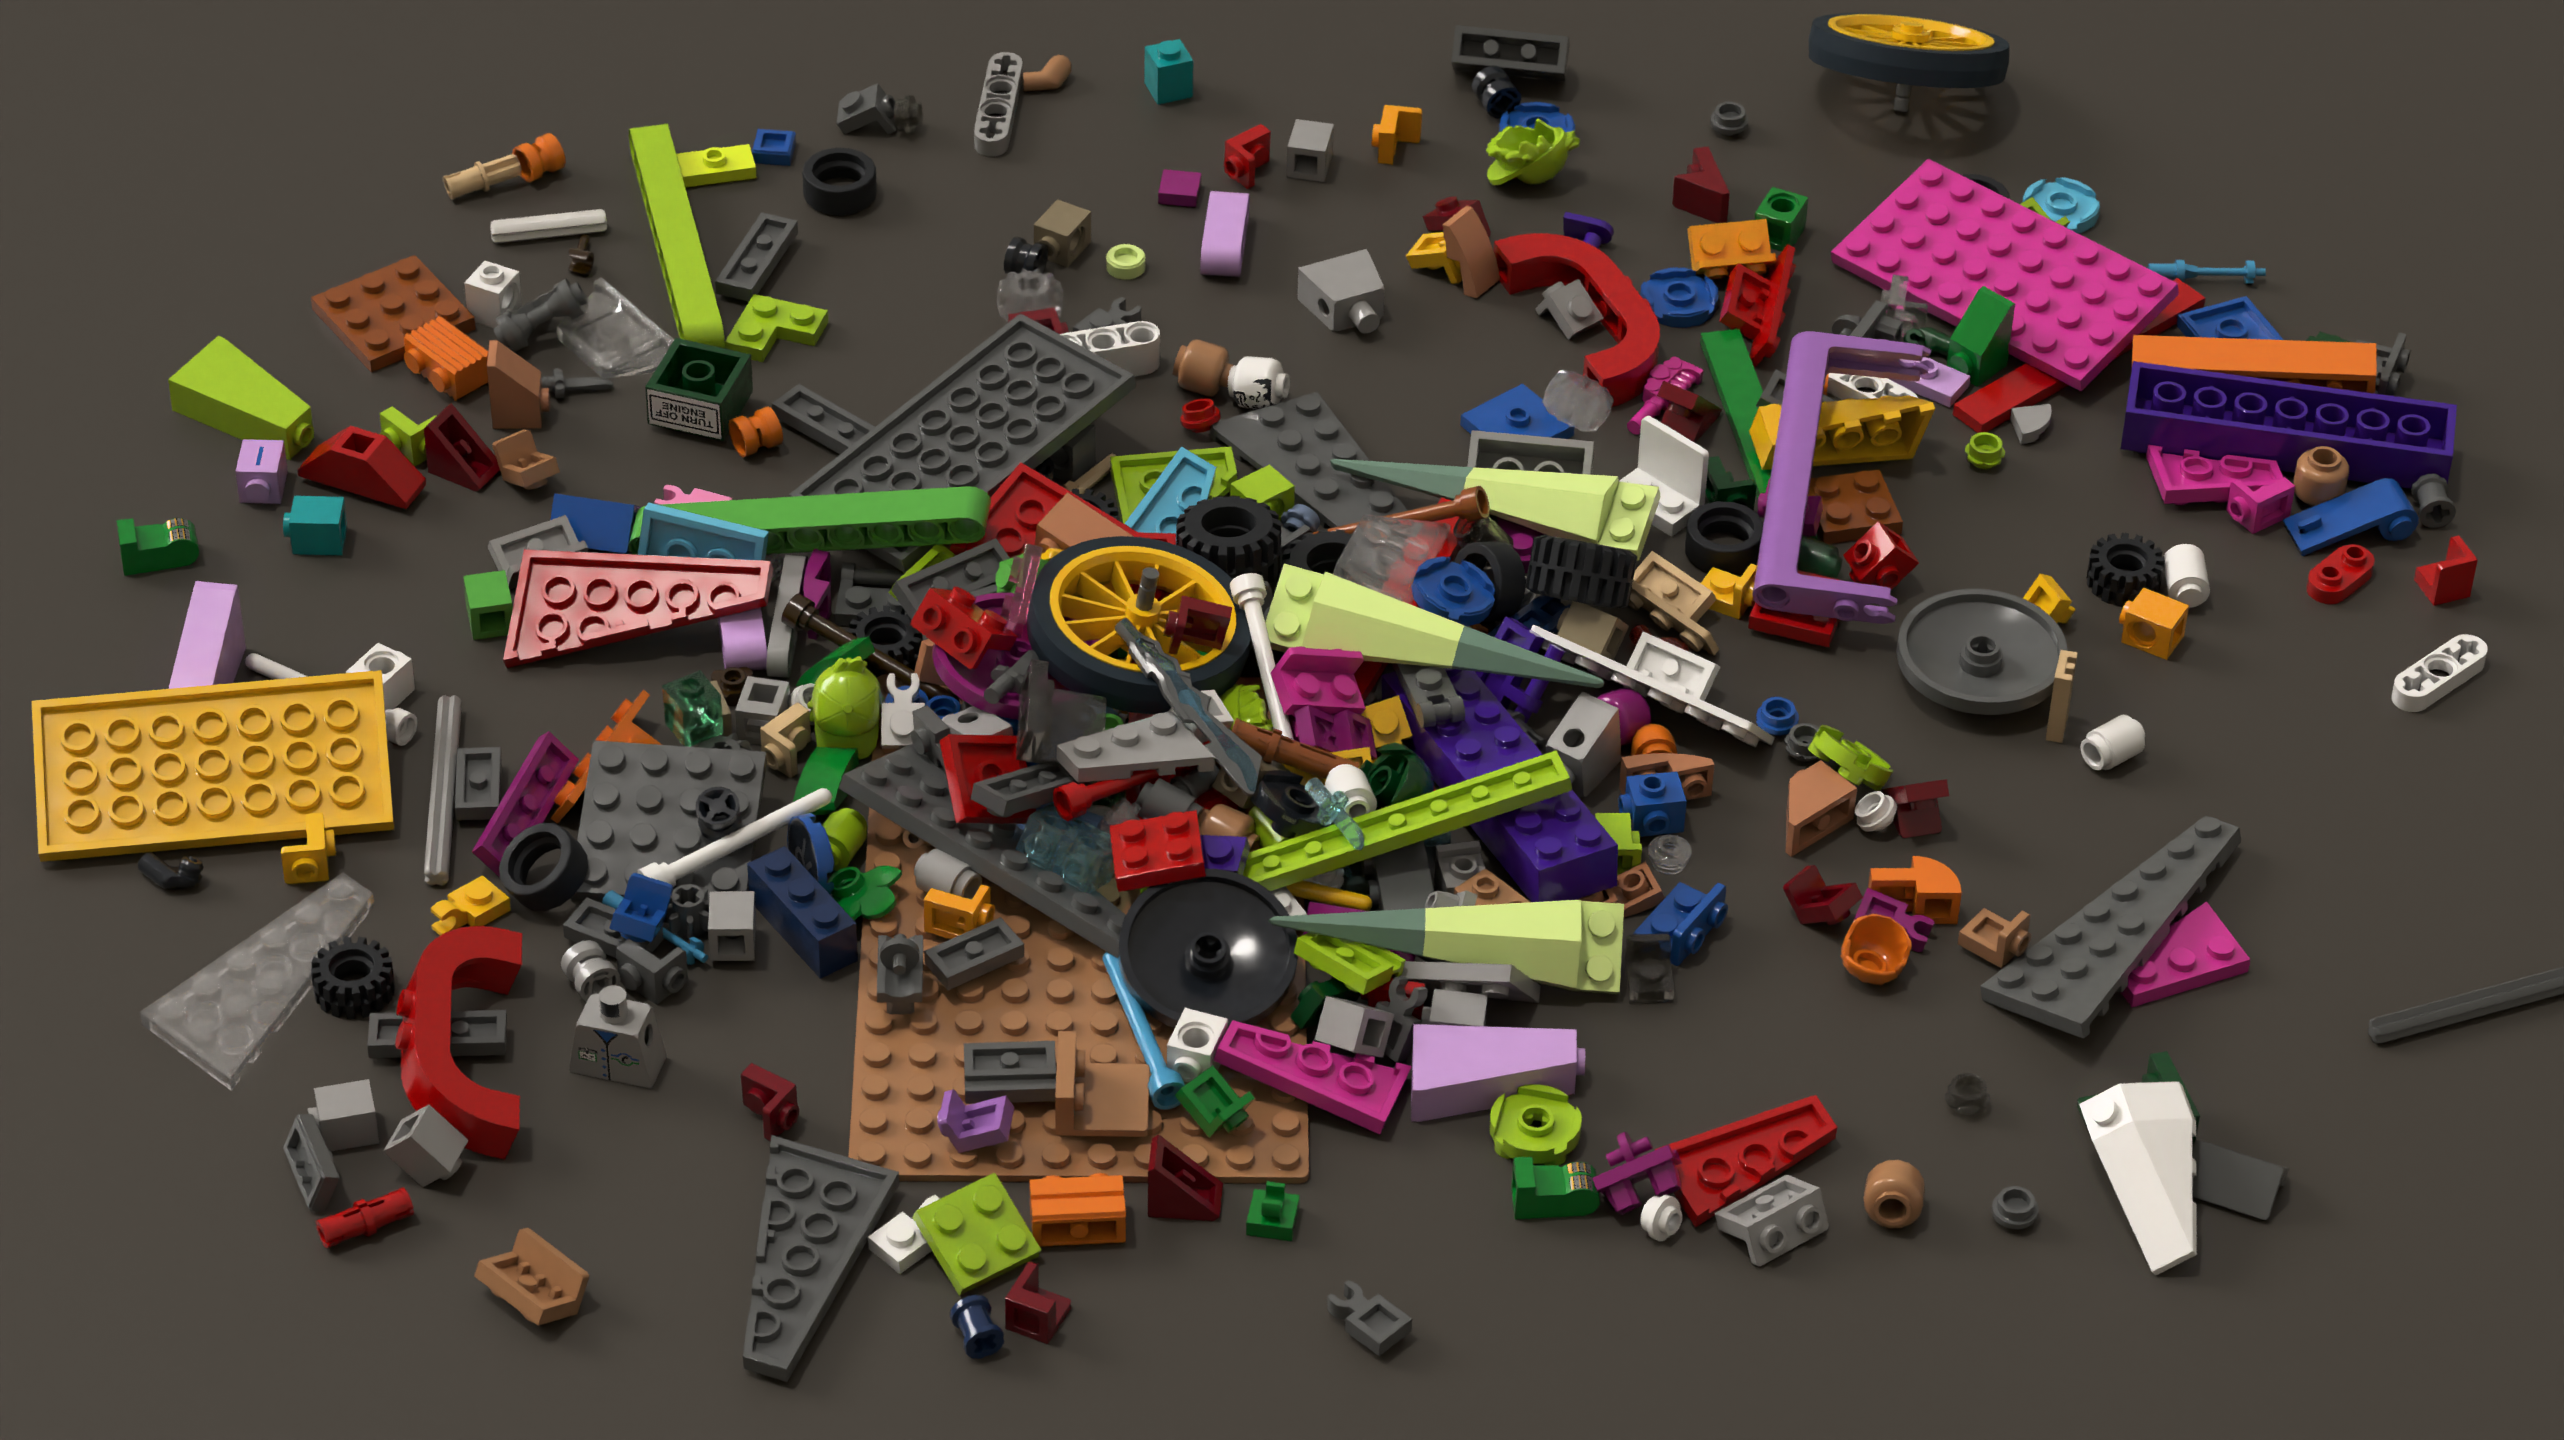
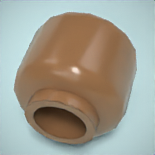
M1195 339L1188 346L1182 345L1174 363L1173 376L1178 377V384L1182 389L1213 397L1219 392L1221 386L1228 388V376L1233 364L1229 363V353L1226 348Z
M2326 446L2315 447L2302 453L2297 460L2293 481L2296 496L2304 503L2314 507L2345 494L2349 477V464L2338 451Z
M1217 804L1211 810L1204 809L1199 815L1201 835L1247 837L1250 845L1249 852L1258 849L1260 836L1254 834L1256 827L1252 816L1223 804Z
M1887 1160L1877 1164L1869 1172L1864 1189V1208L1870 1219L1878 1225L1890 1229L1911 1225L1920 1216L1924 1206V1179L1917 1168L1901 1160Z

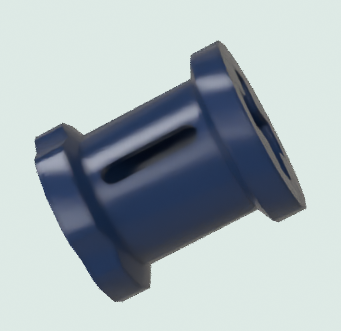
M982 1295L967 1296L954 1304L949 1315L953 1325L961 1329L964 1336L963 1342L966 1354L976 1359L993 1355L1004 1344L1003 1331L999 1326L994 1325L990 1316L992 1307L988 1299Z

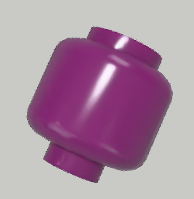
M1620 688L1597 697L1619 708L1621 747L1632 743L1637 730L1644 725L1651 724L1650 707L1646 699L1638 691L1631 688Z

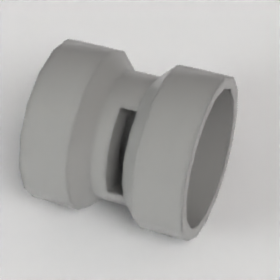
M586 940L576 943L562 957L561 969L567 978L574 982L576 991L584 1001L587 1002L590 995L599 994L607 986H619L620 974L614 965L607 961L606 954L597 942Z

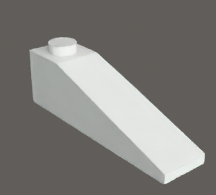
M2180 1082L2121 1083L2079 1104L2092 1142L2151 1271L2158 1275L2196 1256L2197 1214L2196 1203L2193 1202V1176H2196V1161L2192 1158V1137H2196V1120L2183 1085Z

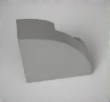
M2050 404L2011 408L2010 420L2021 445L2039 439V434L2049 428L2052 414Z

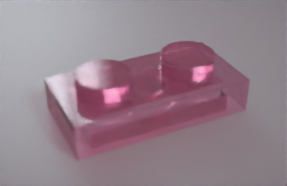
M1027 543L1022 558L1016 556L1013 558L1008 581L1016 583L1013 596L1005 595L1000 616L1007 621L1006 628L1016 634L1017 638L1022 637L1043 550V547Z

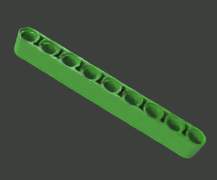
M965 486L659 505L769 531L766 554L813 552L814 549L835 551L977 542L985 535L991 498L987 492L980 488ZM646 506L638 509L629 541V550L635 555H638L643 511Z

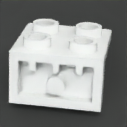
M1648 415L1641 420L1638 468L1619 480V482L1659 487L1661 498L1652 525L1672 537L1687 526V520L1692 512L1705 504L1709 452Z

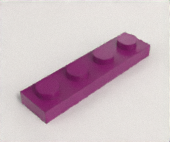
M550 731L544 733L536 740L472 850V853L499 878V865L505 849L513 838L526 828L544 822L555 803L553 800L566 784L579 761Z

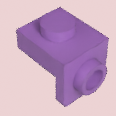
M953 1089L944 1092L941 1110L937 1115V1122L941 1133L950 1139L959 1153L1008 1141L1014 1106L1006 1095L965 1106Z

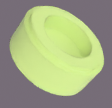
M1121 244L1111 248L1106 254L1107 272L1111 276L1123 280L1139 277L1145 271L1144 251L1131 244Z

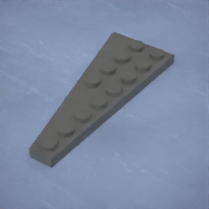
M1318 392L1272 406H1266L1217 421L1210 425V437L1213 441L1221 440L1227 446H1231L1233 456L1241 462L1245 459L1258 470L1270 464L1295 486L1294 505L1303 504L1310 507L1318 515L1320 525L1323 528L1327 526L1334 528L1408 511L1387 483L1337 471L1332 468L1330 462L1332 459L1370 460ZM1417 525L1362 539H1370L1375 543V548L1381 549L1383 560L1386 561V568L1394 572L1418 535L1421 527Z
M2205 815L1980 986L1982 1000L2084 1039L2091 1033L2090 1024L2097 1015L2104 1016L2109 1010L2108 1001L2116 991L2123 992L2128 986L2129 974L2136 970L2138 966H2143L2170 933L2169 924L2175 916H2183L2188 910L2187 901L2194 892L2201 893L2207 886L2206 877L2209 873L2213 872L2216 868H2221L2241 843L2240 827Z

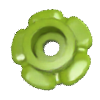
M1981 432L1971 437L1970 443L1965 447V454L1968 455V461L1977 468L1990 469L2001 463V459L2005 456V450L2002 447V440L1997 435Z

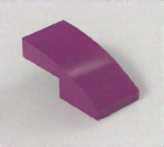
M814 549L805 570L803 591L804 596L815 603V608L819 610V615L827 620L832 614L830 552ZM811 629L807 631L808 638L817 640L819 634Z
M1309 705L1294 711L1299 741L1301 743L1327 752L1369 747L1371 760L1377 759L1370 719L1347 709L1334 715Z

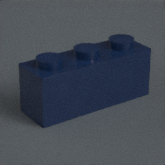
M786 846L747 863L749 891H755V908L820 979L858 961L856 922Z

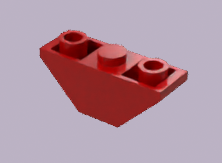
M351 425L318 445L297 470L299 477L404 509L410 506L426 486V478L387 436Z

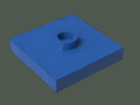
M1523 383L1461 414L1460 426L1470 434L1471 430L1562 439L1574 436L1575 425Z

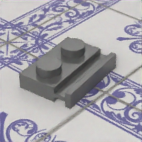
M1055 1041L964 1043L965 1104H974L1005 1095L1011 1103L1055 1101Z

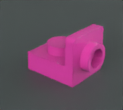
M2283 477L2271 484L2261 486L2258 490L2252 491L2238 479L2231 482L2226 508L2227 513L2252 534L2257 533L2290 516L2295 485Z

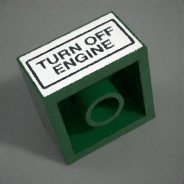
M675 338L645 386L648 424L724 441L729 433V420L739 416L753 393L751 354Z

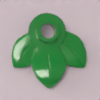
M878 866L865 873H861L856 867L842 868L835 872L828 880V883L833 882L834 884L830 895L854 921L860 915L866 919H877L889 914L896 906L897 900L889 887L899 880L902 876V871L892 866Z

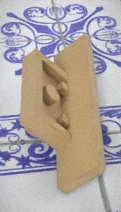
M1651 551L1635 570L1629 606L1635 610L1643 607L1650 612V618L1659 627L1666 631L1672 627L1681 633L1679 636L1682 641L1696 652H1699L1702 648L1714 656L1720 650L1711 633L1697 623L1717 600L1713 591L1654 551Z

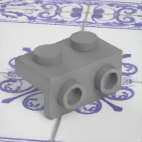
M566 515L490 540L488 550L498 571L505 570L509 590L517 587L524 549L588 552L589 549L585 541L578 542Z

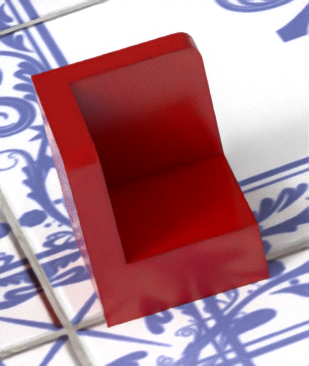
M2459 535L2451 537L2446 560L2416 567L2414 581L2433 606L2468 598L2471 596L2478 559Z

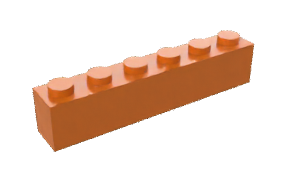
M2133 335L2132 364L2133 361L2375 394L2376 343Z

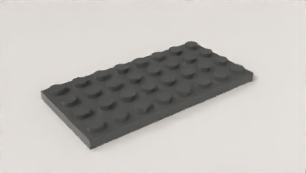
M1020 313L791 492L789 497L970 486L984 490L991 498L1020 462L1035 469L1136 388L1135 376L1129 371ZM935 545L870 548L865 550L899 570L906 572Z

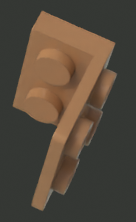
M1058 1031L1055 1091L1056 1136H1147L1149 1065L1085 1063V1050H1077L1076 1031Z

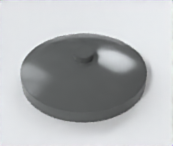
M1959 589L1932 596L1919 603L1907 614L1899 630L1897 659L1900 669L1908 682L1930 700L1961 712L2000 715L2028 709L2052 695L2060 651H2067V643L2062 630L2055 620L2035 604L2021 597L1996 590Z

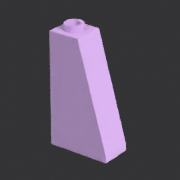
M195 582L168 689L234 682L246 649L238 585Z
M1413 1024L1411 1121L1421 1122L1492 1109L1498 1097L1505 1093L1506 1099L1510 1095L1517 1094L1518 1087L1528 1084L1551 1086L1561 1090L1566 1095L1575 1094L1576 1075L1585 1074V1048H1577V1029Z

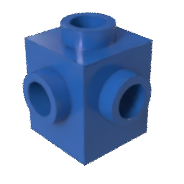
M1677 771L1626 776L1625 794L1619 795L1618 807L1619 813H1630L1632 831H1639L1640 837L1684 832L1687 800Z

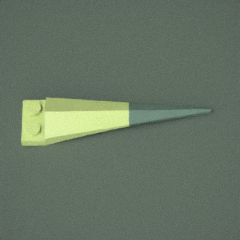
M1345 459L1330 460L1334 470L1449 500H1455V496L1460 495L1463 489L1481 486L1487 494L1490 507L1489 514L1549 536L1629 550L1638 556L1637 561L1640 560L1661 498L1658 486L1619 482L1618 476Z
M1288 564L1283 565L1265 622L1271 648L1284 653L1291 647L1299 646L1313 649H1342L1344 651L1361 652L1364 661L1494 673L1594 688L1604 686V681L1599 677L1328 572L1320 574Z
M1565 900L1276 916L1268 920L1274 926L1348 940L1450 963L1512 964L1537 983L1566 990L1618 994L1620 992L1624 904Z

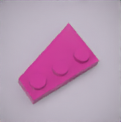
M2148 445L2146 458L2164 504L2185 505L2192 502L2209 501L2223 503L2228 501L2231 482L2238 479L2252 491H2255L2263 485L2271 484L2283 478L2278 463L2275 460L2226 455L2221 460H2213L2200 457V451L2184 449V456L2162 453V446Z
M2205 902L2170 926V933L2143 966H2138L2136 970L2129 974V984L2121 994L2131 1007L2139 1006L2249 971L2251 959L2211 906Z

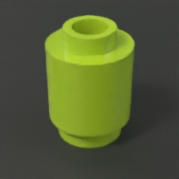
M842 808L839 811L833 812L822 825L831 844L834 859L833 870L836 871L848 866L867 838V822L858 811L851 808Z

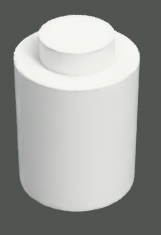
M2180 544L2170 548L2164 555V572L2169 598L2189 605V608L2201 605L2210 595L2204 553L2199 547L2192 544Z

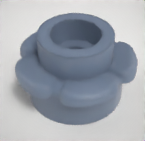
M1296 504L1292 509L1283 512L1281 515L1283 527L1292 533L1304 525L1310 527L1312 532H1315L1320 526L1318 515L1310 507L1303 504Z

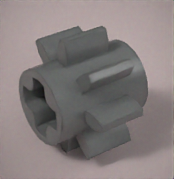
M683 884L676 887L672 892L664 923H669L670 932L681 938L689 939L691 937L697 938L705 931H708V889H701L694 884Z

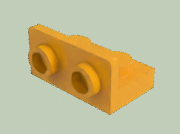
M1767 219L1690 226L1687 229L1692 270L1696 271V275L1705 274V276L1712 280L1729 276L1728 272H1731L1738 263L1761 275L1767 273L1766 268H1769L1776 262V253H1771Z

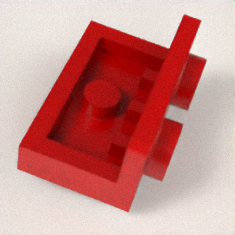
M953 587L952 590L930 588L911 620L912 627L968 669H977L988 649L1010 651L1018 637L1005 627L1007 621L1002 616L990 610L983 611L974 604L976 598L959 587Z

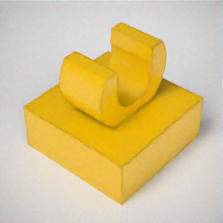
M2039 574L2023 597V599L2044 610L2056 623H2067L2076 611L2073 606H2070L2072 603L2071 599L2052 576Z

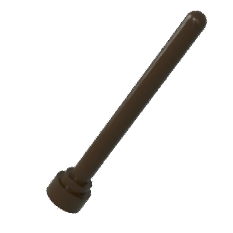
M799 593L790 599L783 611L782 623L796 631L804 630L807 632L811 629L839 647L849 641L858 639V637L820 616L819 610L815 608V603ZM875 647V652L863 660L887 675L894 673L897 681L906 686H911V675L914 673V670ZM919 681L920 689L926 693L929 700L936 696L947 695L955 698L960 703L959 698L943 687Z

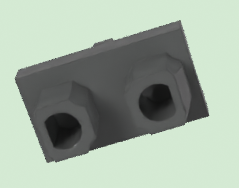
M1876 300L1863 319L1857 315H1841L1833 323L1832 334L1900 342L1903 321L1886 316L1887 303Z
M897 934L894 938L887 935H878L877 1003H887V1013L912 1014L914 1013V1002H922L923 935H914L910 938H907L904 934Z

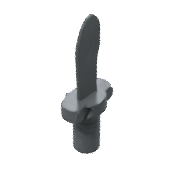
M560 368L553 370V376L542 377V388H550V392H555V398H564L565 389L606 390L613 386L612 381L601 377L563 378V372Z
M1028 650L1011 668L998 665L993 669L991 678L995 682L984 691L986 701L996 704L1008 692L1023 694L1028 687V681L1024 677L1038 664L1039 658L1036 652Z

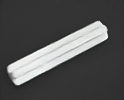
M603 209L493 220L490 228L494 243H506L605 232L607 230V218Z

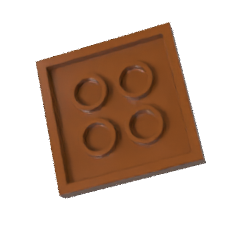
M416 255L401 259L396 263L311 297L312 310L370 372L403 360L405 353L404 336L406 333L410 334L413 329L417 330L419 326L423 327L425 322L430 323L431 319L436 320L438 315L465 334L476 329L475 317Z

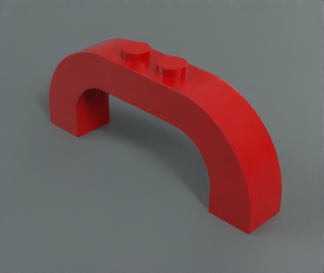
M1532 233L1494 241L1493 251L1498 265L1499 281L1509 294L1536 287H1551L1560 281L1565 286L1579 279L1604 317L1601 321L1602 325L1618 344L1612 348L1584 356L1582 385L1599 409L1604 410L1623 404L1644 391V385H1646L1650 371L1658 365L1660 326L1649 301L1645 298L1643 299L1637 292L1631 279L1628 276H1624L1616 264L1601 250L1584 241L1568 236Z
M488 926L462 927L435 938L423 951L406 989H403L399 996L396 1013L397 1016H401L403 1019L397 1032L395 1047L396 1049H401V1079L405 1093L413 1108L418 1111L427 1105H431L468 1139L465 1149L505 1159L520 1127V1096L483 1087L470 1080L458 1069L450 1051L451 995L455 989L468 987L508 995L522 966V933Z

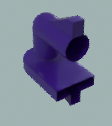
M1569 212L1564 214V236L1583 240L1599 249L1600 244H1607L1611 241L1614 230L1606 221Z

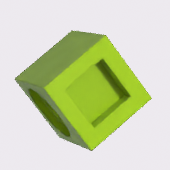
M1269 464L1231 483L1230 496H1240V498L1244 499L1251 498L1257 500V503H1265L1270 506V510L1275 511L1279 515V520L1281 521L1283 512H1287L1294 506L1295 486Z

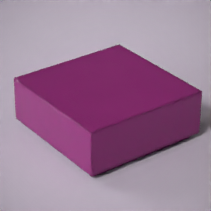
M1163 169L1158 191V204L1196 207L1202 184V173Z

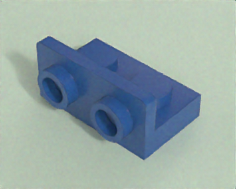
M1679 882L1634 931L1633 945L1678 967L1690 953L1695 954L1700 949L1709 931L1713 927L1719 928L1725 920L1728 912V905L1725 904L1726 886L1718 882L1708 894H1705Z

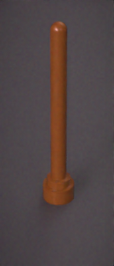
M1481 486L1463 489L1461 494L1456 495L1455 500L1327 530L1336 531V529L1345 530V533L1349 534L1355 532L1364 538L1457 516L1462 520L1467 519L1469 522L1488 518L1490 512L1489 500L1485 490Z

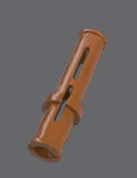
M1236 718L1232 728L1234 734L1264 757L1263 761L1271 763L1273 760L1327 779L1329 772L1338 765L1350 764L1357 768L1359 766V762L1339 757L1330 752L1283 736V731L1275 728L1272 732L1251 725ZM1228 739L1227 744H1228V745L1235 746V745L1232 744V742Z

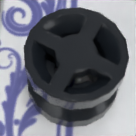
M1014 237L1009 243L1005 254L1004 272L1011 276L1022 274L1025 275L1027 280L1038 282L1043 276L1048 261L1047 245L1038 242L1031 245L1024 238Z
M712 787L699 795L696 801V815L698 817L699 830L704 837L715 842L741 829L742 817L739 799L733 791L724 787ZM717 816H726V818L714 820Z

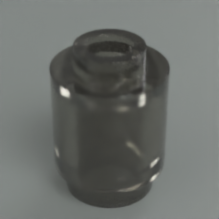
M1489 516L1486 519L1473 522L1459 518L1453 529L1454 536L1457 538V544L1462 549L1466 545L1475 542L1500 541L1509 544L1512 548L1514 545L1513 538ZM1487 560L1484 568L1492 569L1489 561Z

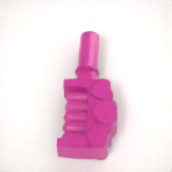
M1671 357L1670 360L1664 361L1663 364L1656 365L1650 371L1646 385H1644L1642 398L1643 402H1645L1644 406L1627 423L1628 430L1632 434L1637 435L1640 433L1641 420L1648 415L1655 418L1659 416L1661 410L1666 411L1669 402L1657 396L1663 381L1687 390L1693 383L1700 385L1704 370L1678 357Z

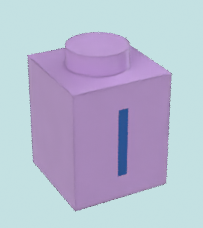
M243 439L236 467L240 503L281 504L288 473L284 440Z

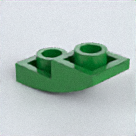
M870 637L858 638L840 646L808 669L800 677L796 686L809 683L815 684L823 671L834 665L839 658L847 659L851 657L853 659L860 656L862 660L866 659L875 652Z
M816 747L801 773L793 802L818 789L826 788L832 794L831 802L812 812V814L824 815L835 811L848 796L839 787L844 773L854 770L859 765L858 748Z

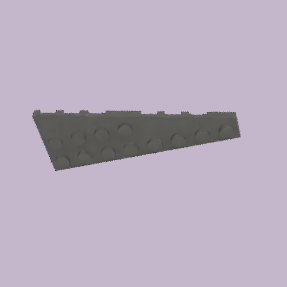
M913 744L844 773L839 787L840 790L937 849L971 865L970 869L1118 958L1120 931L1126 914L1016 824L956 823L946 771L943 766L937 767L925 754H919Z

